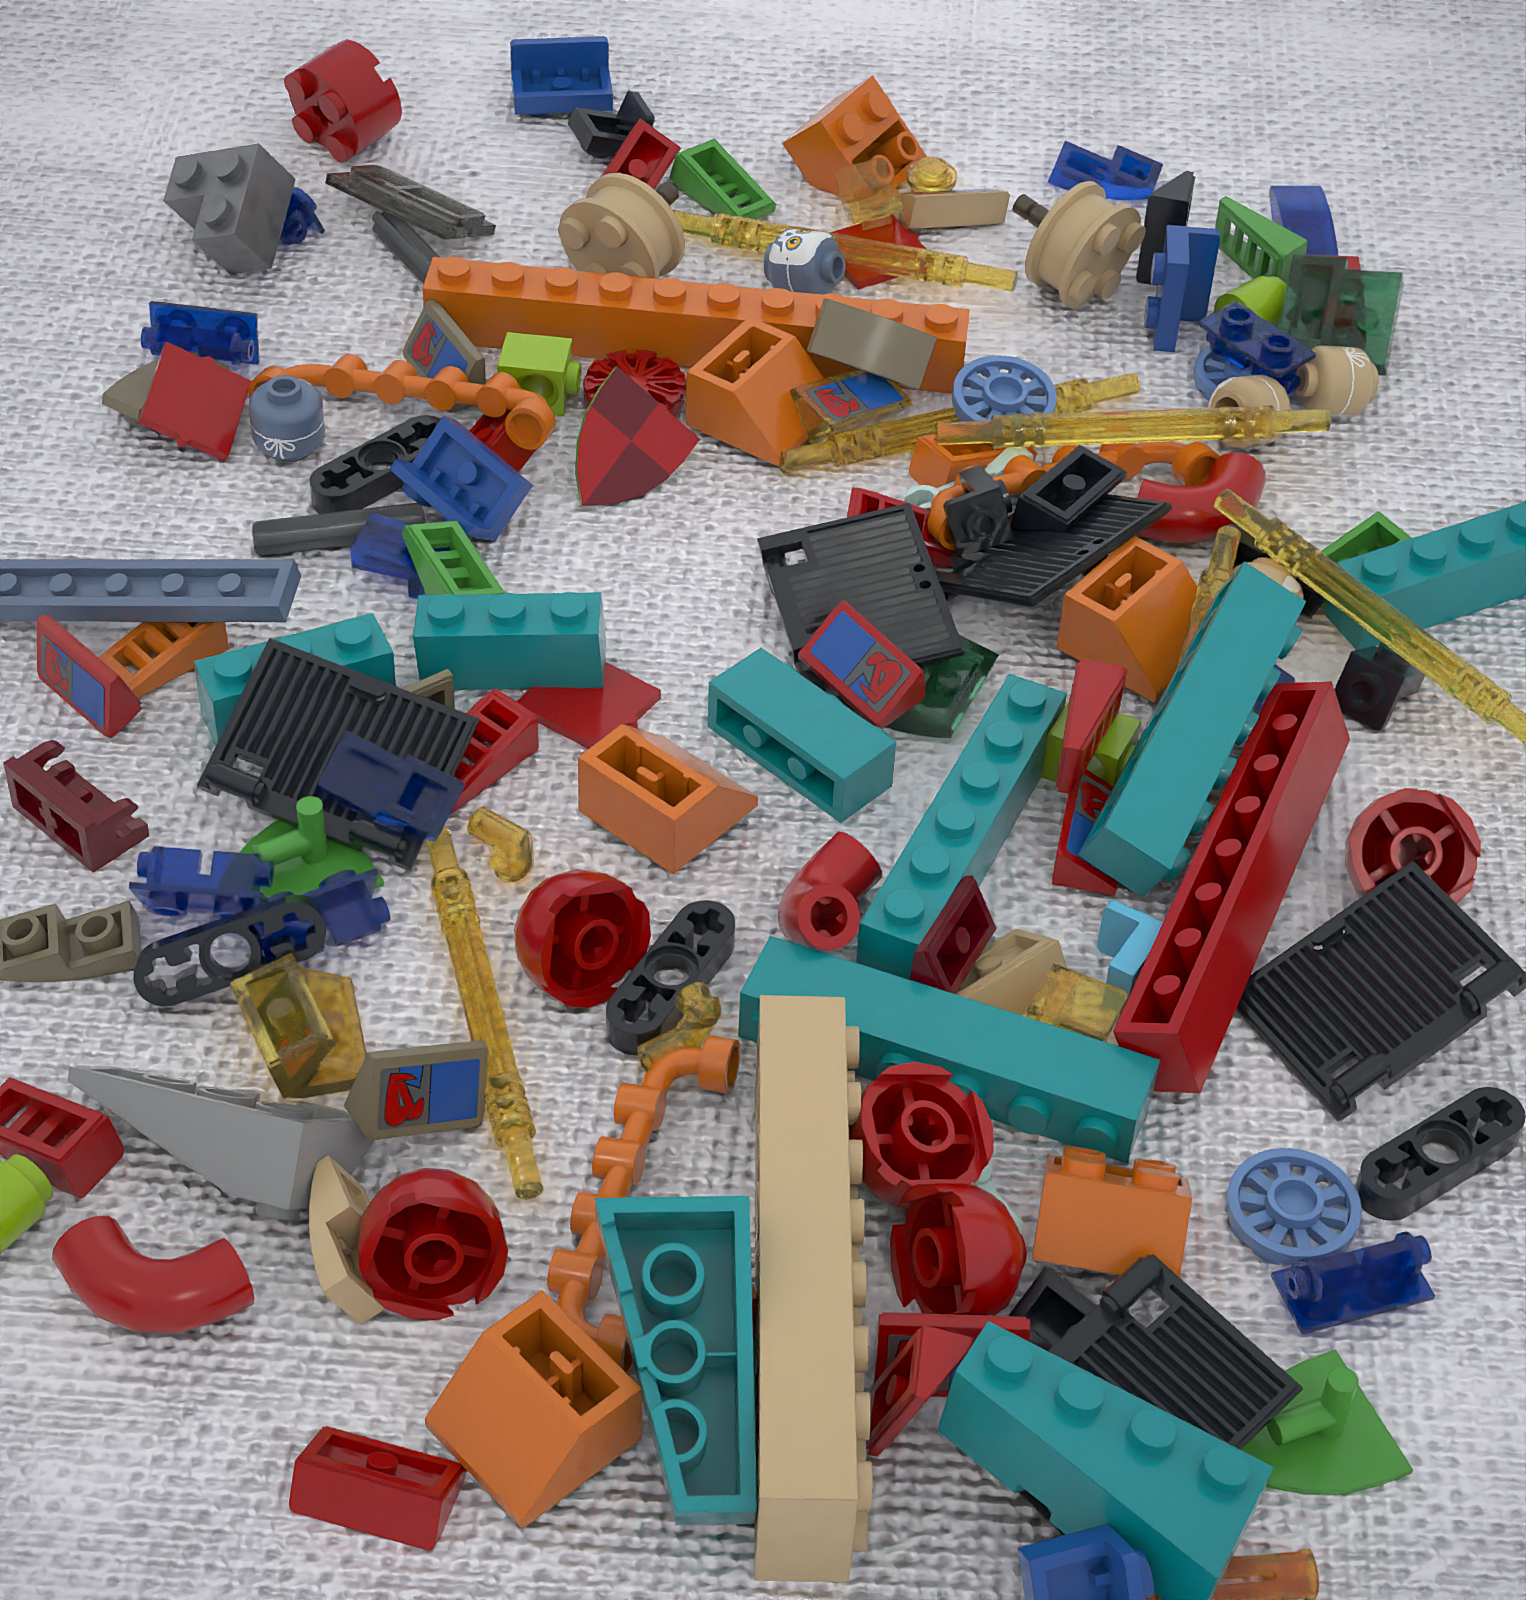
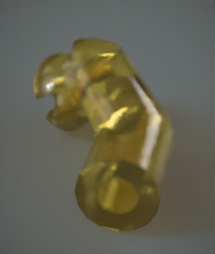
M479 807L468 822L467 832L469 835L493 847V855H490V864L495 875L505 882H518L526 878L534 866V847L531 833L487 807Z
M694 982L679 991L675 999V1005L683 1013L682 1019L674 1028L637 1047L639 1061L646 1072L654 1061L667 1052L684 1047L703 1048L706 1039L722 1015L719 997H712L710 989L705 983Z

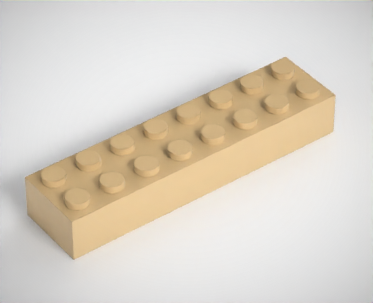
M760 995L755 1079V1293L757 1295L755 1332V1453L757 1512L754 1520V1581L849 1582L852 1551L866 1552L867 1511H871L873 1477L872 1462L866 1461L865 1440H869L870 1393L864 1392L863 1373H867L868 1326L862 1325V1308H865L866 1262L860 1261V1245H863L865 1209L864 1199H858V1184L862 1183L863 1144L862 1140L849 1139L848 1125H853L856 1122L861 1110V1083L855 1082V1071L847 1070L858 1069L859 1026H846L845 997Z

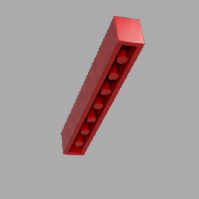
M1332 681L1276 683L1267 695L1260 710L1259 718L1248 736L1113 1030L1119 1047L1160 1059L1154 1086L1155 1092L1200 1094L1350 741Z

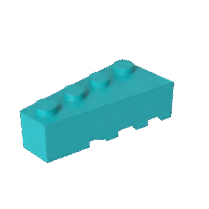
M750 1196L595 1198L596 1221L638 1383L642 1388V1398L675 1525L754 1524L757 1512Z
M987 1321L955 1371L937 1429L939 1433L1012 1492L1018 1493L1026 1490L1038 1499L1051 1513L1049 1522L1067 1535L1109 1524L1133 1549L1139 1548L1144 1553L1153 1576L1154 1594L1162 1600L1212 1599L1250 1524L1274 1468L1262 1460L990 1321Z

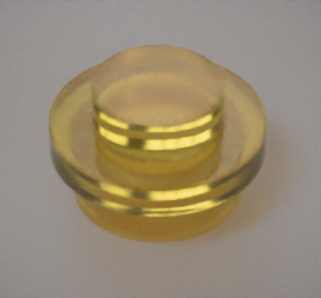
M925 157L908 168L907 183L911 187V192L952 190L957 183V171L941 158Z

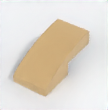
M327 1155L316 1163L311 1185L309 1203L311 1252L322 1292L362 1325L385 1309L374 1298L373 1289L365 1282V1279L363 1280L358 1264L357 1246L362 1214L371 1201L366 1189Z

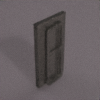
M378 165L352 166L350 172L327 173L325 184L444 240L494 235L496 225L485 220L486 215L385 167Z

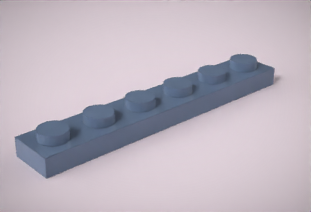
M0 559V621H37L44 614L46 617L49 615L55 621L286 623L302 575L294 559Z

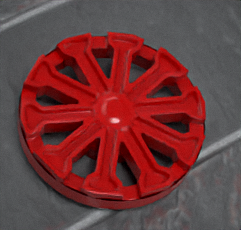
M625 349L606 354V359L593 361L587 369L586 376H584L583 395L588 407L600 386L616 366L657 402L664 404L662 406L672 415H675L682 408L686 399V375L680 371L679 364L666 355L663 358L657 357L656 352L636 349L635 353H627Z

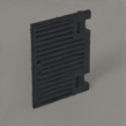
M1107 494L1066 531L1018 530L1011 527L1014 539L965 557H961L957 552H954L949 556L953 571L949 573L935 570L947 603L958 595H966L1034 607L1081 573L1082 576H1086L1106 559L1108 554L1169 513L1172 506L1171 503ZM1013 514L1008 516L1010 525L1013 518Z
M910 503L757 538L762 564L783 622L796 671L824 692L829 686L799 660L798 653L832 610L843 601L851 605L918 666L965 655L964 647ZM802 549L806 562L788 566L785 553Z
M269 638L201 775L197 788L218 797L221 791L246 800L249 809L299 828L296 809L297 802L307 796L317 797L323 803L326 839L361 852L363 846L388 855L390 864L411 871L480 719ZM383 696H385V698L381 701L376 700V698H382ZM237 758L264 768L260 777L234 768L233 766ZM380 813L406 823L402 833L375 823L378 814Z
M1412 861L1250 975L1236 1011L1338 1122L1357 1110L1355 1098L1374 1084L1378 1083L1384 1090L1486 1018V1004L1507 990L1515 997L1525 990L1526 972ZM1322 945V949H1314L1315 946ZM1481 966L1486 969V971L1465 986H1462L1460 981ZM1352 1058L1357 1060V1063L1333 1079L1330 1076L1331 1073Z
M1154 1254L1152 1256L1147 1255L1145 1258L1139 1257L1102 1292L1103 1297L1099 1300L1100 1303L1048 1351L1240 1450L1303 1390V1387ZM1151 1289L1169 1307L1145 1328L1130 1315L1129 1308ZM1026 1490L1018 1492L1062 1536L1066 1535L1049 1522L1051 1513L1044 1504Z

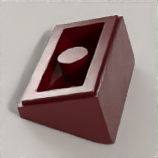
M973 875L963 877L915 950L910 980L956 994L996 931L995 923Z

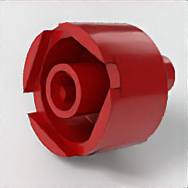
M346 39L327 48L284 78V85L289 93V98L296 114L292 118V125L297 135L306 143L316 141L328 148L330 154L341 163L348 161L389 133L401 120L402 107L398 91L391 77L383 82L374 69L380 62L373 53L363 45Z

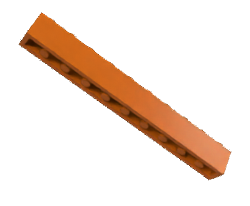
M433 257L422 288L423 308L427 301L435 299L474 346L502 349L507 332L572 338L573 356L606 359V354L625 349L627 353H635L636 349L656 352L657 357L663 358L666 355L678 363L680 367L692 368L748 317L796 336L806 351L824 298L936 336L937 339L919 390L951 394L955 378L964 367L970 309L954 308L946 304L923 305L902 303L893 299H861L844 297L835 293L820 295L790 292L782 288L759 289L738 287L729 283H697L681 281L670 277L656 279L628 276L619 272L605 274L574 271L567 267L544 268L523 266L514 262L492 263L472 261L461 257ZM806 352L826 381L837 382L867 373ZM887 380L893 388L910 389Z

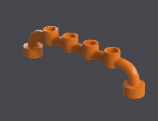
M345 354L332 366L302 364L286 369L270 366L260 372L249 385L250 397L257 387L272 378L289 375L305 380L313 386L326 387L329 393L338 398H347L354 391L375 393L380 400L391 405L398 404L407 397L427 400L433 408L439 411L450 410L455 404L478 406L481 412L494 418L500 417L507 410H510L511 412L505 420L507 435L517 446L529 450L541 447L553 434L556 427L555 415L546 399L535 392L520 389L516 379L504 372L494 374L485 384L469 383L465 373L454 366H446L434 378L418 376L415 368L404 360H395L383 372L368 370L365 362L357 355Z
M1121 433L1108 436L1101 444L1099 453H1095L1126 471L1125 478L1137 475L1144 465L1172 464L1174 477L1184 486L1199 485L1206 482L1213 462L1220 457L1219 454L1205 443L1199 441L1191 442L1187 445L1162 440L1135 444ZM1066 444L1060 447L1055 452L1052 463L1042 466L1036 464L1026 455L1015 456L1006 464L1003 475L992 478L995 481L1001 479L1004 482L1009 496L1021 495L1077 446ZM975 466L966 467V468H964L962 471H964V470H966V469H969V468H972V467H975ZM959 474L955 479L954 486L941 490L932 499L927 522L929 533L943 547L949 550H955L943 505L947 500L964 495Z
M709 1035L703 1048H680L667 1052L654 1061L644 1075L641 1085L621 1083L616 1094L613 1112L614 1122L625 1125L621 1137L618 1139L601 1136L596 1144L593 1155V1177L603 1179L598 1194L584 1191L578 1192L572 1206L570 1230L572 1234L581 1235V1240L576 1251L557 1248L550 1261L547 1286L550 1292L559 1293L557 1305L628 1375H630L634 1364L622 1317L607 1313L602 1318L599 1327L590 1324L584 1316L589 1299H595L598 1294L605 1258L596 1221L595 1198L628 1197L632 1185H638L644 1171L648 1142L652 1132L658 1131L661 1127L666 1109V1095L674 1080L685 1075H698L701 1090L730 1094L732 1092L740 1064V1042L737 1039Z

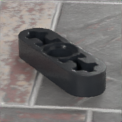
M428 415L413 417L317 468L311 474L309 480L313 509L318 514L364 509L399 490L405 482L395 475L390 468L375 470L370 469L369 466L376 463L393 464L396 459L412 463L441 418Z
M289 895L154 941L147 945L138 957L133 974L135 988L147 1002L156 1006L168 1007L305 961L316 955L325 942L327 929L325 913L322 907L313 899L304 895ZM288 913H295L300 922L312 920L314 925L307 929L305 942L296 944L292 935H283L271 940L270 950L273 953L272 955L266 957L262 955V939L253 924L264 922V934L268 935L284 928L285 915ZM226 933H235L245 938L251 948L249 959L238 967L230 968L220 965L211 953V944L218 936ZM199 945V961L208 977L199 979L198 966L196 965L178 973L175 987L167 988L163 979L151 981L148 975L154 972L157 958L165 957L169 966H178L191 961L193 952L188 946Z
M701 900L692 902L679 911L607 1002L606 1036L609 1043L616 1050L628 1055H644L655 1051L664 1043L734 951L736 923L730 909L715 901ZM694 934L702 936L697 943V953L693 950ZM677 968L686 972L689 978L678 985H665L658 982L653 976L662 969ZM646 1001L649 1002L648 1021L639 1019L646 1010ZM625 1020L628 1021V1022H633L634 1024H633V1025L626 1024V1023H625Z
M1494 1087L1478 1088L1370 1152L1362 1161L1355 1184L1360 1197L1361 1208L1378 1219L1387 1221L1404 1219L1514 1150L1523 1129L1526 1115L1522 1104L1515 1096L1505 1090ZM1480 1118L1487 1124L1477 1129L1475 1138H1473L1472 1134ZM1428 1143L1447 1145L1456 1152L1459 1160L1448 1164L1436 1162L1424 1153L1422 1146ZM1407 1166L1409 1172L1405 1175L1402 1188L1400 1190L1396 1185L1392 1183H1394L1395 1181L1404 1176V1172ZM1379 1179L1382 1183L1386 1184V1186H1380L1377 1183V1180Z

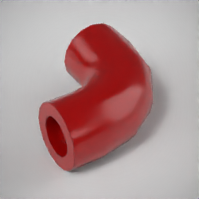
M1230 452L1221 455L1213 462L1206 482L1199 485L1178 486L1143 479L1137 498L1171 503L1172 509L1136 536L1158 541L1187 544L1220 538L1227 525L1234 524L1237 526L1241 523H1246L1257 507L1266 483V472L1262 464L1248 454Z
M838 831L795 874L783 892L778 909V923L785 938L792 943L817 951L841 949L852 941L858 932L861 919L857 903L883 878L879 863L863 844L851 835Z
M94 1216L70 1227L58 1239L53 1248L52 1260L71 1291L98 1318L134 1332L182 1333L218 1322L254 1304L255 1297L248 1273L236 1250L225 1238L177 1258L153 1259L141 1254L131 1244L116 1219L109 1216Z

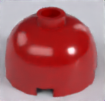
M1404 788L1375 799L1356 817L1345 841V867L1354 889L1361 896H1364L1414 861L1457 904L1471 891L1476 879L1473 877L1477 870V858L1481 857V841L1471 817L1453 799L1442 794H1434L1428 790H1418L1415 788Z
M573 869L548 877L535 887L519 909L514 927L515 951L527 977L538 988L567 1006L591 1008L607 1002L618 989L611 986L622 980L628 970L632 971L647 953L651 938L650 913L645 903L635 897L632 888L608 874L582 869Z
M919 1062L890 1066L861 1093L859 1116L853 1125H848L849 1139L862 1140L863 1144L862 1184L871 1195L892 1207L909 1210L911 1205H899L903 1195L917 1184L957 1183L974 1185L979 1179L982 1170L989 1164L994 1152L993 1125L983 1101L973 1090L966 1096L958 1086L949 1082L954 1074L942 1067Z
M422 1168L401 1174L376 1193L362 1214L357 1255L362 1278L373 1289L374 1298L383 1308L409 1319L440 1320L454 1316L453 1310L448 1305L463 1304L473 1297L477 1305L490 1296L504 1276L508 1246L499 1211L493 1199L477 1182L449 1169Z
M957 1183L917 1184L906 1192L899 1205H911L906 1215L905 1224L892 1225L890 1235L891 1271L897 1296L903 1308L908 1306L914 1299L922 1314L996 1316L1008 1307L1020 1283L1022 1270L1026 1263L1027 1251L1024 1238L1004 1203L993 1194L975 1185Z

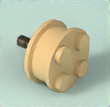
M609 173L598 178L590 186L586 198L573 202L560 218L558 234L565 253L577 271L605 274L619 272L628 276L656 279L674 270L681 262L685 252V239L682 227L670 207L679 197L677 188L672 183L664 182L655 191L643 181L622 173Z
M1093 181L1079 183L1068 190L1050 210L1040 204L1038 205L1035 200L1025 194L1020 195L1016 199L1012 208L1014 213L1024 220H1028L1030 224L1037 228L1025 259L1026 277L1039 287L1051 285L1057 289L1061 302L1073 310L1079 309L1095 297L1107 300L1115 293L1122 279V270L1131 254L1143 241L1146 233V228L1141 225L1140 214L1135 208L1128 204L1115 206L1107 200L1105 190Z

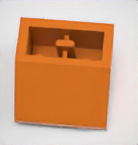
M873 75L834 98L782 143L811 186L869 209L878 206L928 160L917 139L912 135Z
M748 317L687 371L686 425L779 467L830 418L806 393L807 390L827 385L828 383L796 336Z
M1134 536L1117 548L1064 594L1056 648L1079 661L1083 659L1123 666L1127 670L1125 686L1156 703L1167 688L1209 606L1183 561Z
M624 724L618 726L578 757L579 812L672 874H675L758 806V796L665 736Z
M1064 1146L1062 1156L1047 1155L1033 1244V1260L1121 1275L1139 1257L1145 1258L1147 1255L1152 1256L1154 1254L1180 1277L1193 1198L1188 1178L1179 1177L1176 1174V1165L1144 1158H1135L1133 1169L1109 1165L1105 1162V1153L1075 1146Z
M541 1290L482 1332L425 1417V1426L523 1529L642 1439V1388Z

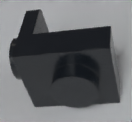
M627 91L617 114L575 107L567 124L586 153L603 159L615 155L639 118L653 127L655 116L639 92Z
M981 465L958 472L964 495L947 500L943 508L953 545L959 556L965 557L1014 539L1008 518V513H1011L1013 508L1004 482L1001 479L995 481Z
M1380 642L1378 647L1370 646L1351 651L1334 689L1341 712L1374 730L1384 729L1399 698L1418 693L1427 671L1411 664L1412 654L1389 643Z

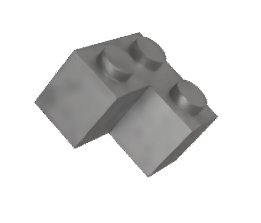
M259 143L178 156L174 161L163 202L195 230L192 241L229 274L272 269L296 179Z

